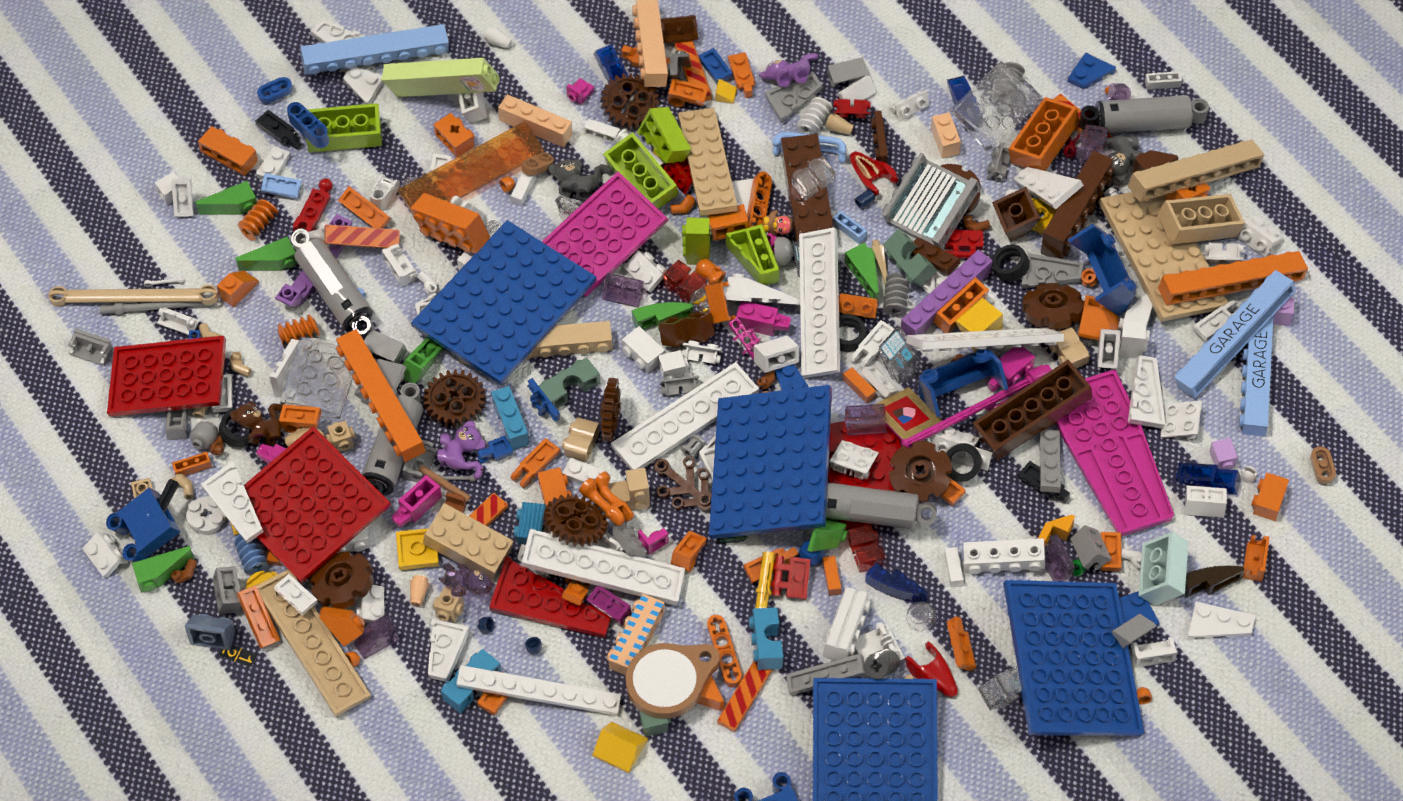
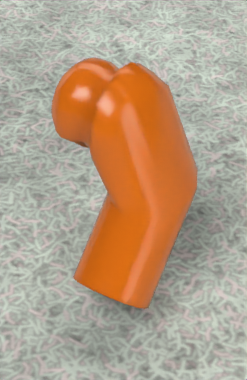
M687 195L681 204L671 205V214L688 213L695 205V198L692 195Z

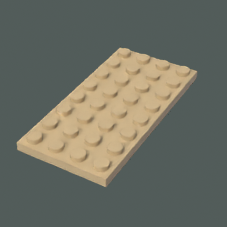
M1132 192L1100 198L1098 203L1161 322L1212 312L1222 305L1224 306L1229 303L1225 295L1166 306L1158 289L1162 276L1181 273L1186 270H1198L1202 267L1209 268L1196 242L1171 244L1157 215L1164 202L1167 201L1165 199L1166 195L1139 202Z

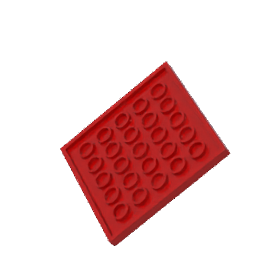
M314 426L244 484L263 529V533L256 538L301 584L391 506V503Z

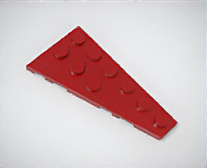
M506 556L489 606L490 611L606 638L611 622L610 616L591 605L588 606L582 602L579 606L563 599L564 589L539 574H534L528 568L522 567L514 562L512 558Z

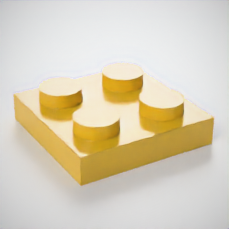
M428 528L396 532L399 570L439 566L438 552L423 544L424 535Z

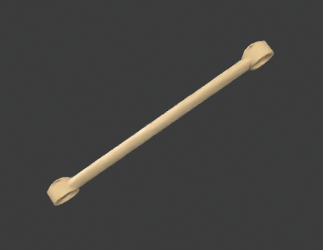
M210 284L204 285L201 288L66 290L62 286H55L48 293L51 304L56 307L64 306L66 303L202 302L204 305H212L219 298L216 287ZM206 292L214 294L211 298L206 299L202 297ZM55 294H61L64 296L60 300L53 299V296Z

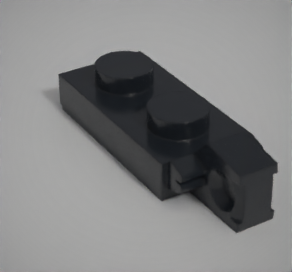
M267 110L255 121L259 128L284 145L289 143L295 149L301 146L300 138L297 136L294 127L270 110Z
M1029 461L1018 473L1019 479L1048 498L1057 499L1064 504L1070 499V492L1064 489L1065 486L1062 484V481L1060 493L1040 491V467L1035 463Z

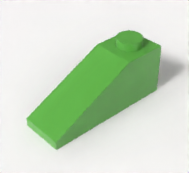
M248 181L195 201L199 215H241L252 210L257 201Z
M288 236L235 257L239 271H282L298 264L294 257L296 252Z
M862 243L845 252V264L868 295L878 300L879 289L875 253L872 248H868L865 243Z
M427 337L405 359L403 364L406 366L404 380L408 383L417 384L444 348Z
M826 518L825 527L815 528L812 532L807 551L813 552L838 548L841 542L845 543L848 531H845L847 524Z
M187 546L132 563L140 592H149L162 586L171 578L174 570H181L187 564L188 559H194L191 547Z

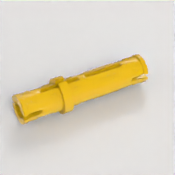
M762 553L759 585L755 591L757 594L755 608L768 607L769 596L772 593L770 586L775 553Z

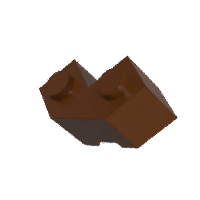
M689 313V317L678 319L677 316L670 317L658 324L662 346H670V348L681 347L682 343L688 340H697V342L703 343L715 335L711 313Z

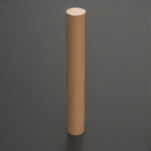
M424 465L419 467V472L429 476L452 494L458 493L462 495L466 503L470 500V495Z

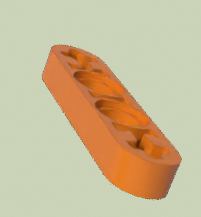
M764 171L758 173L753 179L747 211L749 227H753L752 224L754 223V226L763 225L764 217L767 214L772 178ZM757 192L763 196V200L757 197ZM754 208L760 211V216L755 214Z
M712 615L708 618L707 629L712 645L718 650L720 655L719 668L725 685L735 688L742 680L739 663L724 618L721 615ZM713 622H717V624H719L720 632L717 633L715 625H713ZM724 638L727 640V644L725 646H718L716 641ZM730 656L733 661L725 664L722 662V658ZM731 669L734 677H736V680L732 681V679L730 678L729 670Z

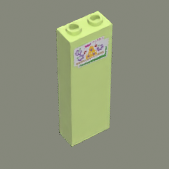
M484 58L384 64L381 81L396 97L496 92L497 84H499V75Z

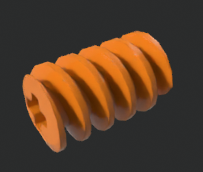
M260 199L252 207V210H249L247 215L243 217V220L239 221L238 227L246 238L254 241L256 239L254 235H260L259 230L263 231L265 229L264 225H269V220L274 219L273 214L277 215L278 210L270 202Z
M310 314L307 315V321L300 317L299 323L293 319L292 326L286 321L285 328L281 324H278L277 327L283 348L284 342L286 341L289 344L291 339L298 340L301 337L303 341H306V335L308 334L312 339L313 332L318 337L320 336L315 318L313 319Z

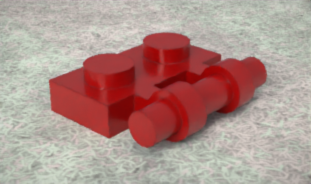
M954 230L945 244V249L953 251L946 252L958 258H970L976 250H983V231Z
M776 556V562L773 564V570H775L774 581L771 582V588H773L772 596L779 597L781 589H786L787 598L806 600L811 559L790 557L789 564H783L784 556ZM783 571L788 572L787 582H781Z

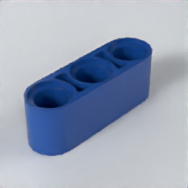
M290 103L287 107L290 124L315 147H326L329 144L327 127L301 103Z

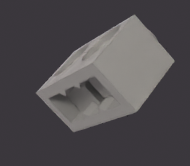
M236 566L216 568L212 579L218 613H239L241 604L236 593L240 592Z

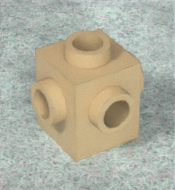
M346 421L335 422L327 426L329 434L326 435V439L339 452L354 448L352 438H355L352 426L348 427Z
M443 588L439 597H436L433 603L436 617L442 621L455 623L458 616H461L463 613V595L458 597V591Z

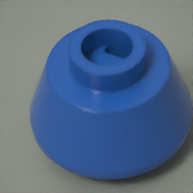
M807 540L800 546L798 557L811 559L810 566L818 565L822 562L823 557H825V550L807 551L810 540Z

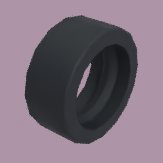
M1018 245L1003 246L992 257L993 270L1003 281H1016L1022 278L1029 269V258L1024 249ZM1020 257V261L1015 267L1007 270L1001 269L1003 262L1008 258Z
M840 315L839 328L852 326L859 331V336L853 340H843L840 338V351H856L858 345L866 337L865 324L855 315Z
M233 408L223 415L218 428L219 435L230 446L244 447L250 443L248 435L252 430L249 429V433L244 437L235 436L228 431L227 423L231 420L230 412L237 409Z
M958 443L946 452L950 462L956 452L965 451L972 456L974 465L972 470L965 474L956 472L952 467V473L948 474V476L953 480L963 482L977 475L981 469L982 458L979 451L973 445Z

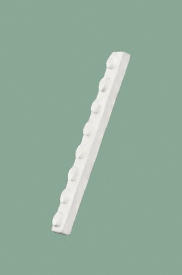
M460 665L456 687L614 716L618 714L621 694L463 665Z

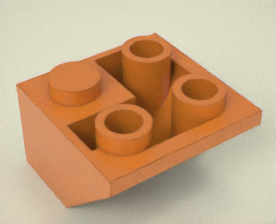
M1086 295L1079 323L1078 336L1099 340L1101 329L1118 330V315L1098 303L1095 297Z

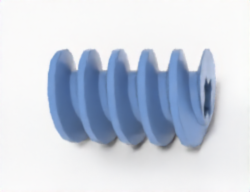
M239 534L234 540V545L244 567V572L248 575H253L259 571L265 572L269 568V564L264 556L260 541L254 538L249 543H246Z

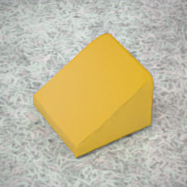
M718 79L715 101L734 104L737 87Z

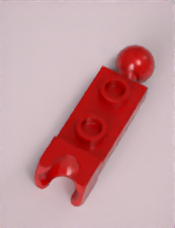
M321 179L318 184L319 190L312 189L300 215L297 216L293 224V232L298 229H304L307 232L316 230V226L331 198L328 192L332 190L333 183L330 179Z

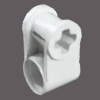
M381 174L370 190L371 203L380 210H384L397 193L400 181H393Z

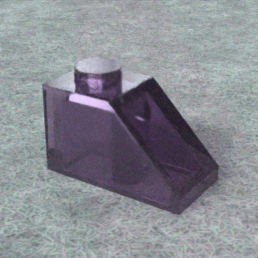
M386 614L368 624L363 634L355 640L354 646L362 658L366 659L398 641L397 629Z

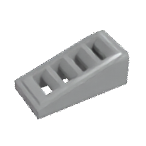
M188 409L173 412V410L167 411L165 427L167 439H186Z

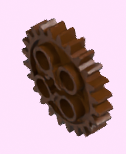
M622 73L621 79L616 75L614 81L610 79L608 84H605L604 90L601 92L602 97L600 98V102L603 103L601 109H606L603 115H609L608 121L614 120V126L619 123L621 124L620 129H623L625 125L628 131H630L631 126L637 130L649 109L658 108L660 101H658L659 94H654L656 88L644 87V80H639L638 74L633 78L632 73H630L629 77L626 78L625 74ZM624 88L629 89L630 92H626V91H624L623 89H624ZM635 90H638L637 94L634 96L633 101L630 102V104L627 107V110L624 114H622L621 112L624 110L626 103L630 101ZM614 102H618L621 105L617 106L614 104ZM629 112H635L637 115H632Z
M456 369L453 374H450L449 370H447L445 376L439 373V379L433 377V383H427L428 388L424 389L425 395H423L424 408L427 411V415H431V420L437 419L438 424L444 421L445 427L449 423H452L453 428H455L456 423L463 427L464 421L468 422L470 418L477 420L476 414L481 415V408H485V388H483L482 382H478V377L472 378L471 372L466 376L464 370L460 374H457Z
M608 378L607 386L604 390L600 411L603 441L612 442L617 431L618 418L621 412V389L619 388L618 378Z
M567 494L566 498L562 495L559 496V499L554 497L553 501H549L548 506H546L543 520H545L544 526H548L547 531H553L552 537L558 536L559 542L566 540V545L572 542L574 547H576L577 543L581 547H584L585 543L589 546L592 545V542L597 544L598 540H602L603 535H605L608 521H606L607 517L602 515V509L598 510V506L596 504L592 505L591 500L585 501L584 496L578 499L577 494H575L574 498H571L569 494Z

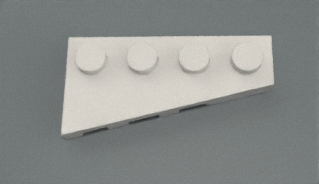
M1026 167L1013 178L1016 184L1022 188L1027 187L1031 194L1055 210L1084 186L1081 180Z
M1141 355L1136 358L1128 423L1163 428L1166 425L1157 358Z
M233 461L201 484L202 488L246 543H249L263 533V529Z

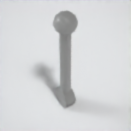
M438 474L445 480H470L471 482L476 481L474 475L443 476L442 474Z

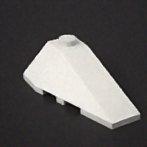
M733 273L732 277H728L729 285L727 286L726 300L800 305V299L749 278H744V274Z

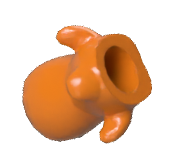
M708 259L700 260L695 267L696 274L709 281V284L706 286L723 282L726 275L725 271H722L719 266H716Z

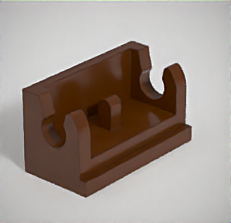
M695 15L660 18L664 43L699 40Z

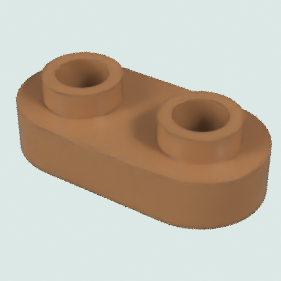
M545 152L528 158L522 163V172L527 175H538L548 170V166L554 164V158Z
M1325 447L1314 448L1310 460L1315 477L1321 484H1330L1336 476L1331 453Z

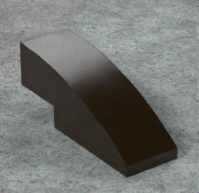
M1228 565L1206 567L1191 571L1186 574L1185 596L1188 598L1202 590H1205L1209 596L1241 580L1245 569L1243 566Z

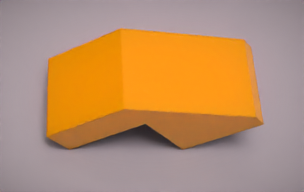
M1071 514L1045 523L1038 539L1044 538V549L1051 535L1065 541L1067 540L1074 526V515Z

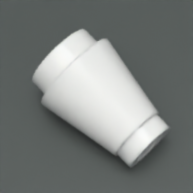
M490 26L484 36L487 43L506 49L509 48L512 39L497 27L493 28Z

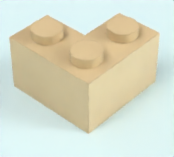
M645 468L627 470L626 481L608 484L610 491L620 500L625 501L631 510H644L650 507L649 485Z

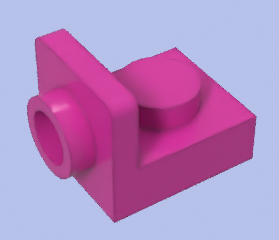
M581 78L573 86L570 84L566 86L567 97L580 105L595 91L593 85Z
M663 528L652 532L647 538L644 532L640 530L638 531V539L650 555L669 543V534Z

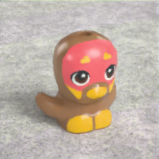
M774 210L764 217L763 228L765 232L777 236L776 233L788 235L793 231L794 222L790 216H776L778 211Z

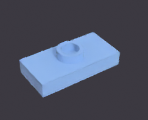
M264 173L261 193L298 199L301 180Z

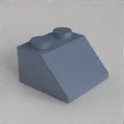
M201 614L193 615L185 624L190 645L230 651L235 633L233 620L226 617L214 618Z

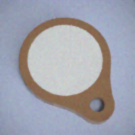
M659 643L644 648L633 657L626 672V689L631 702L638 710L654 718L669 719L685 714L697 704L706 683L718 669L720 664L719 652L710 644L678 645ZM700 657H709L711 660L703 662L700 660Z

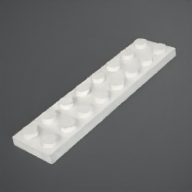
M829 228L799 234L802 377L804 378L840 372L837 230Z
M1047 327L906 336V343L912 345L915 349H921L922 352L927 353L933 352V349L951 351V348L969 350V347L986 349L987 346L1004 348V345H1010L1011 347H1022V344L1039 346V343L1056 345L1057 342L1064 341L1063 333Z
M735 362L613 441L611 447L630 470L644 468L717 420L718 398L759 393V388Z
M530 529L521 563L522 567L637 596L645 594L677 606L685 568L595 545L589 546L586 543L584 547H581L579 543L574 547L572 542L566 545V540L559 542L558 536L552 537V534Z

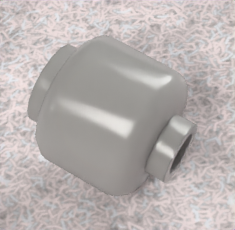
M202 421L194 427L189 437L194 448L208 450L219 434L216 425L209 421Z

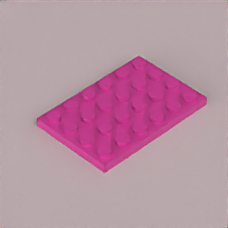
M617 172L541 242L596 276V282L584 294L587 297L669 220L621 173Z

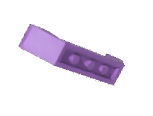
M336 214L328 225L352 226L353 222ZM330 245L328 248L337 259L345 246ZM302 270L291 286L286 283L275 296V299L290 307L297 306L307 300L315 287Z

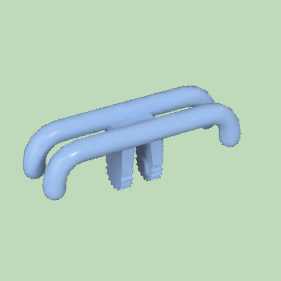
M778 133L772 142L774 146L772 153L774 155L779 154L781 138L810 134ZM818 135L819 143L837 145L820 144L821 152L836 153L839 156V162L844 163L846 160V145L844 141L836 137Z

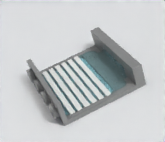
M920 152L918 157H915L912 161V167L908 173L904 174L900 186L894 190L892 199L884 206L882 216L886 222L943 249L981 187L976 179L971 177L967 180L927 160L925 155Z

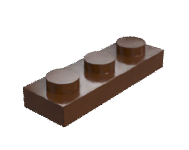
M882 110L874 111V118H871V129H875L873 144H877L875 159L887 163L888 154Z
M919 237L913 241L917 248L911 253V256L914 257L917 253L921 254L930 261L935 269L947 275L961 264L958 257Z

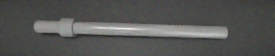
M154 302L127 305L115 303L114 306H100V314L115 313L116 315H121L124 312L159 310L164 307L175 309L215 306V303L212 305H204L202 302Z

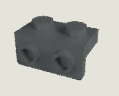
M676 51L670 54V63H667L669 79L681 80V67L692 66L689 53Z

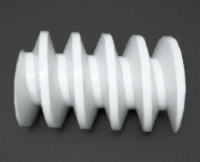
M820 97L812 98L796 124L798 131L803 134L818 133L819 128L823 126V122L826 121V117L829 116V112L833 109L831 103Z

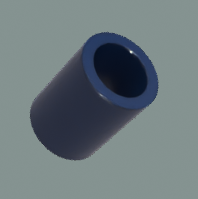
M868 189L854 198V201L858 208L863 209L875 201L876 198L873 192Z

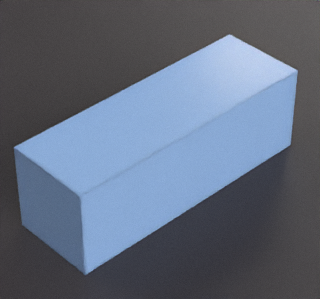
M839 211L833 217V225L858 244L867 237V230L842 211Z

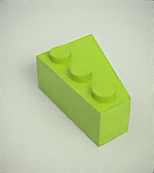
M670 108L649 109L637 131L638 135H643L646 138L645 142L655 148L654 152L665 163L685 161L691 148Z
M687 217L686 225H682L683 257H686L687 265H697L702 259L710 260V219Z
M762 224L726 233V247L756 282L763 285L779 282V268Z

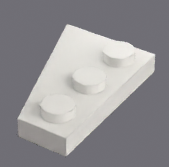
M1195 602L1187 640H1194V638L1199 637L1213 639V637L1225 636L1226 638L1251 637L1255 615Z

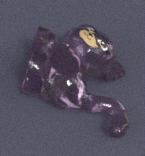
M449 563L444 564L445 575L438 578L445 588L451 590V595L454 597H464L466 589L472 594L483 596L489 593L495 586V583L483 572L474 570L469 573L470 569L464 563L458 565L459 570H455V567Z

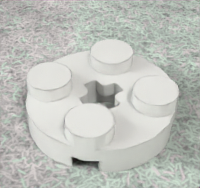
M210 496L193 500L188 505L186 513L188 524L192 530L198 531L199 534H213L220 530V526L226 522V516ZM206 512L211 513L207 519L202 516Z

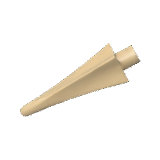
M873 240L871 248L875 253V262L880 270L884 284H886L885 249L883 244L880 245L879 240Z

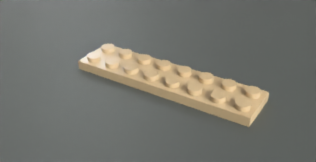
M715 108L679 112L680 127L691 148L687 159L700 216L737 211V202Z
M287 569L257 585V588L267 611L334 716L337 717L370 699L371 694L327 626L319 618V613L313 606L302 616L274 590V586L288 574L297 581L295 576Z

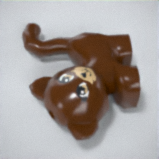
M252 401L230 412L231 419L235 423H238L243 428L252 430L248 435V441L251 444H258L259 438L263 437L265 445L274 446L276 444L275 438H282L281 424L279 423L276 411L281 412L283 405L271 404L268 408L270 415L268 420L262 419V413Z

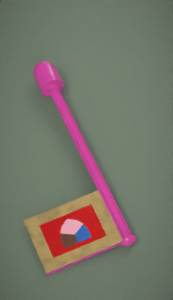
M1047 364L1039 365L1026 372L1024 380L1008 387L1007 390H1002L943 421L909 387L872 405L871 410L901 440L902 446L909 448L913 446L912 443L914 441H923L1023 390L1052 369Z

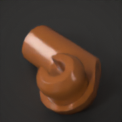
M970 215L963 217L962 224L968 230L984 231L991 228L989 220L977 223L973 221Z
M774 370L766 372L765 376L761 377V380H757V385L761 389H768L776 379Z
M220 435L210 447L212 455L220 456L224 453L223 445L225 442Z
M188 559L184 570H174L171 574L174 582L183 583L191 579L196 569L197 561Z

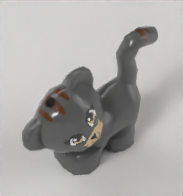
M1092 131L1091 140L1094 145L1098 147L1111 145L1116 151L1108 155V157L1113 159L1112 167H1114L1112 176L1118 182L1125 181L1128 172L1131 170L1130 162L1134 166L1136 156L1141 153V151H1138V137L1117 135L1100 140L1098 139V132Z
M577 159L573 161L563 160L557 165L548 166L551 175L560 181L559 194L564 197H570L571 193L576 192V198L583 202L597 188L601 171L608 174L613 172L608 165L600 164L594 168V175L580 176L582 163Z

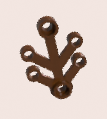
M691 456L683 459V465L686 468V480L671 469L666 459H659L655 462L654 469L658 475H667L681 486L668 488L662 485L658 487L657 493L662 499L668 496L691 494L695 497L686 500L680 497L673 498L672 506L675 510L698 506L703 511L711 510L712 493L709 492L708 481L710 473L707 468H700L697 475L701 480L700 492L695 488L694 467L696 463ZM687 461H692L691 465H686ZM660 464H665L664 468H659ZM702 472H707L705 477L700 476ZM662 490H667L665 494H660ZM704 498L709 499L707 503H703L702 500ZM677 501H681L679 506H675Z

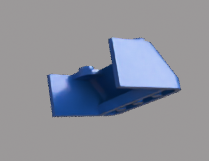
M1091 224L1068 239V241L1087 255L1103 289V293L1095 297V300L1119 316L1130 305L1136 295L1137 286L1130 279L1114 245L1116 241L1112 234H1107L1095 224Z
M978 349L975 353L934 369L923 371L919 376L918 392L923 402L938 417L940 412L936 397L989 376H992L1004 390L1008 389L1002 362L990 350Z

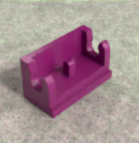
M596 586L586 599L589 605L595 606L615 619L620 625L624 624L623 620L625 617L632 615L631 606L601 586Z

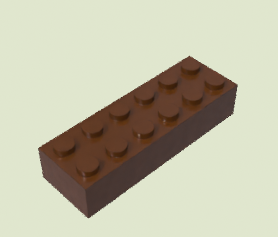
M818 134L781 138L780 142L791 218L794 222L793 230L796 247H799V234L833 228Z
M1094 150L1092 151L1076 178L1081 180L1084 186L1058 207L1043 232L1040 254L1063 259L1064 256L1068 257L1072 248V244L1069 243L1068 239L1086 227L1088 216L1093 215L1097 201L1104 196V189L1109 188L1113 178L1111 176L1114 171L1112 158Z
M1068 359L972 423L974 433L987 450L993 453L992 456L995 460L998 461L1093 397L1091 386Z

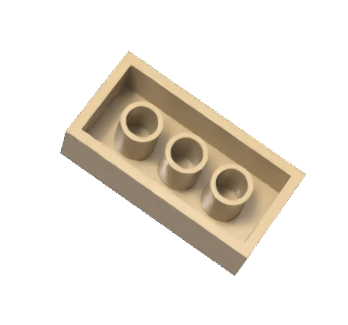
M1231 194L1167 200L1157 214L1171 244L1234 238L1238 236L1245 224Z
M445 503L426 531L423 544L472 571L478 570L482 572L479 575L490 581L494 580L506 556L512 550L514 542Z

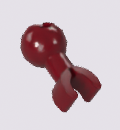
M1077 134L1074 140L1071 137L1068 138V145L1063 149V154L1066 158L1076 157L1078 151L1075 145L1079 143L1080 134Z

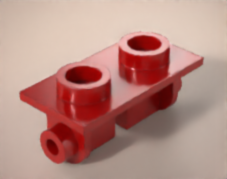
M838 98L834 100V108H837V111H833V113H837L840 117H848V114H855V118H866V114L870 115L867 109H870L871 101H867V99H854V106H850V99Z

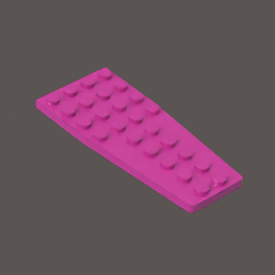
M1116 370L1085 378L1091 386L1093 397L1056 421V425L1064 443L1114 530L1120 532L1122 537L1172 521L1174 512L1141 425L1128 423L1130 399Z

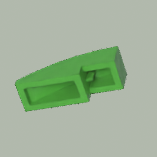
M666 302L642 306L632 310V321L636 328L640 326L645 330L656 325L659 330L658 324L670 317L677 316L678 319L689 317V313H693V305L681 302Z

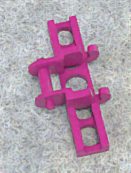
M738 317L728 323L736 335L733 341L739 338L746 348L742 354L744 355L748 352L754 361V352L750 350L754 348V345L760 343L761 338L758 339L754 334V328L746 330ZM734 321L737 323V325L739 326V328H734V326H733V322H734ZM745 337H748L750 339L749 344H746L744 342Z

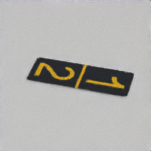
M231 644L230 651L221 649L219 656L251 667L257 654Z

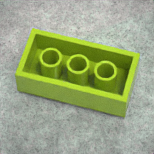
M378 103L308 109L327 127L329 144L324 148H317L306 139L308 153L382 146L381 116Z
M633 132L603 153L605 162L614 173H621L657 209L679 195L677 185Z

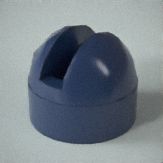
M482 617L478 620L477 628L480 632L491 633L493 631L494 620L492 617Z
M530 637L526 640L525 646L530 654L535 655L541 652L542 643L538 637Z

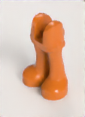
M606 471L600 473L595 480L593 478L587 479L580 486L579 492L599 506L612 523L621 526L624 524V521L629 522L633 519L634 514L627 503L620 500L610 491L608 484L611 477Z

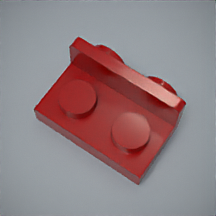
M686 158L682 162L666 163L664 171L684 195L688 194L693 186L688 159Z

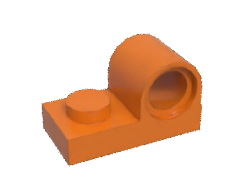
M672 78L668 93V103L675 107H682L685 102L703 106L708 87Z
M283 404L279 423L289 433H294L297 429H301V427L311 428L314 426L318 428L322 411L320 407Z
M689 530L673 550L671 565L685 568V571L690 573L695 565L698 553L706 544L707 538Z

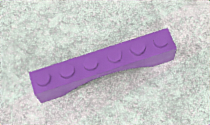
M978 249L901 319L900 331L905 336L924 334L934 322L936 313L975 277L981 282L991 273L993 261Z

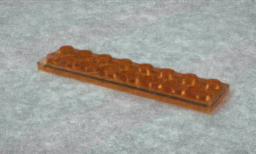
M526 121L399 188L398 193L411 213L410 208L423 193L451 202L455 195L463 198L522 166L524 160L544 153L545 150Z

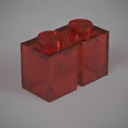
M678 259L663 274L664 285L668 290H673L675 293L678 292L679 297L683 301H688L693 305L692 302L697 301L706 292L707 280L695 271L688 275L691 272V268Z
M871 524L849 529L847 540L852 554H856L854 559L859 573L882 567V561L885 559L884 550L882 547L879 548L877 543L879 542L877 531H873Z

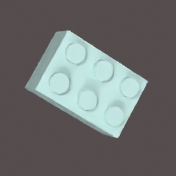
M1169 532L1142 544L1139 597L1154 605H1158L1185 594L1188 555L1187 540L1173 532Z

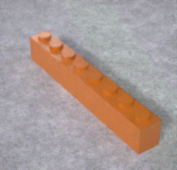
M1289 251L1284 254L1252 258L1247 261H1236L1209 268L1202 267L1198 270L1166 274L1162 276L1158 289L1167 306L1256 289L1275 270L1290 278L1293 282L1300 281L1306 275L1308 267L1300 251Z
M355 329L336 338L338 347L335 348L340 358H345L343 362L348 372L352 370L353 381L356 386H361L360 392L364 400H369L368 406L372 414L376 413L378 415L376 420L380 428L384 427L386 429L384 433L389 443L393 441L395 445L393 449L397 457L401 456L404 462H407L425 453L426 451L420 436L358 330Z

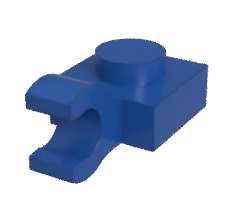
M506 435L489 441L487 443L488 448L477 451L479 455L477 458L480 464L487 462L491 457L498 461L513 455V449Z

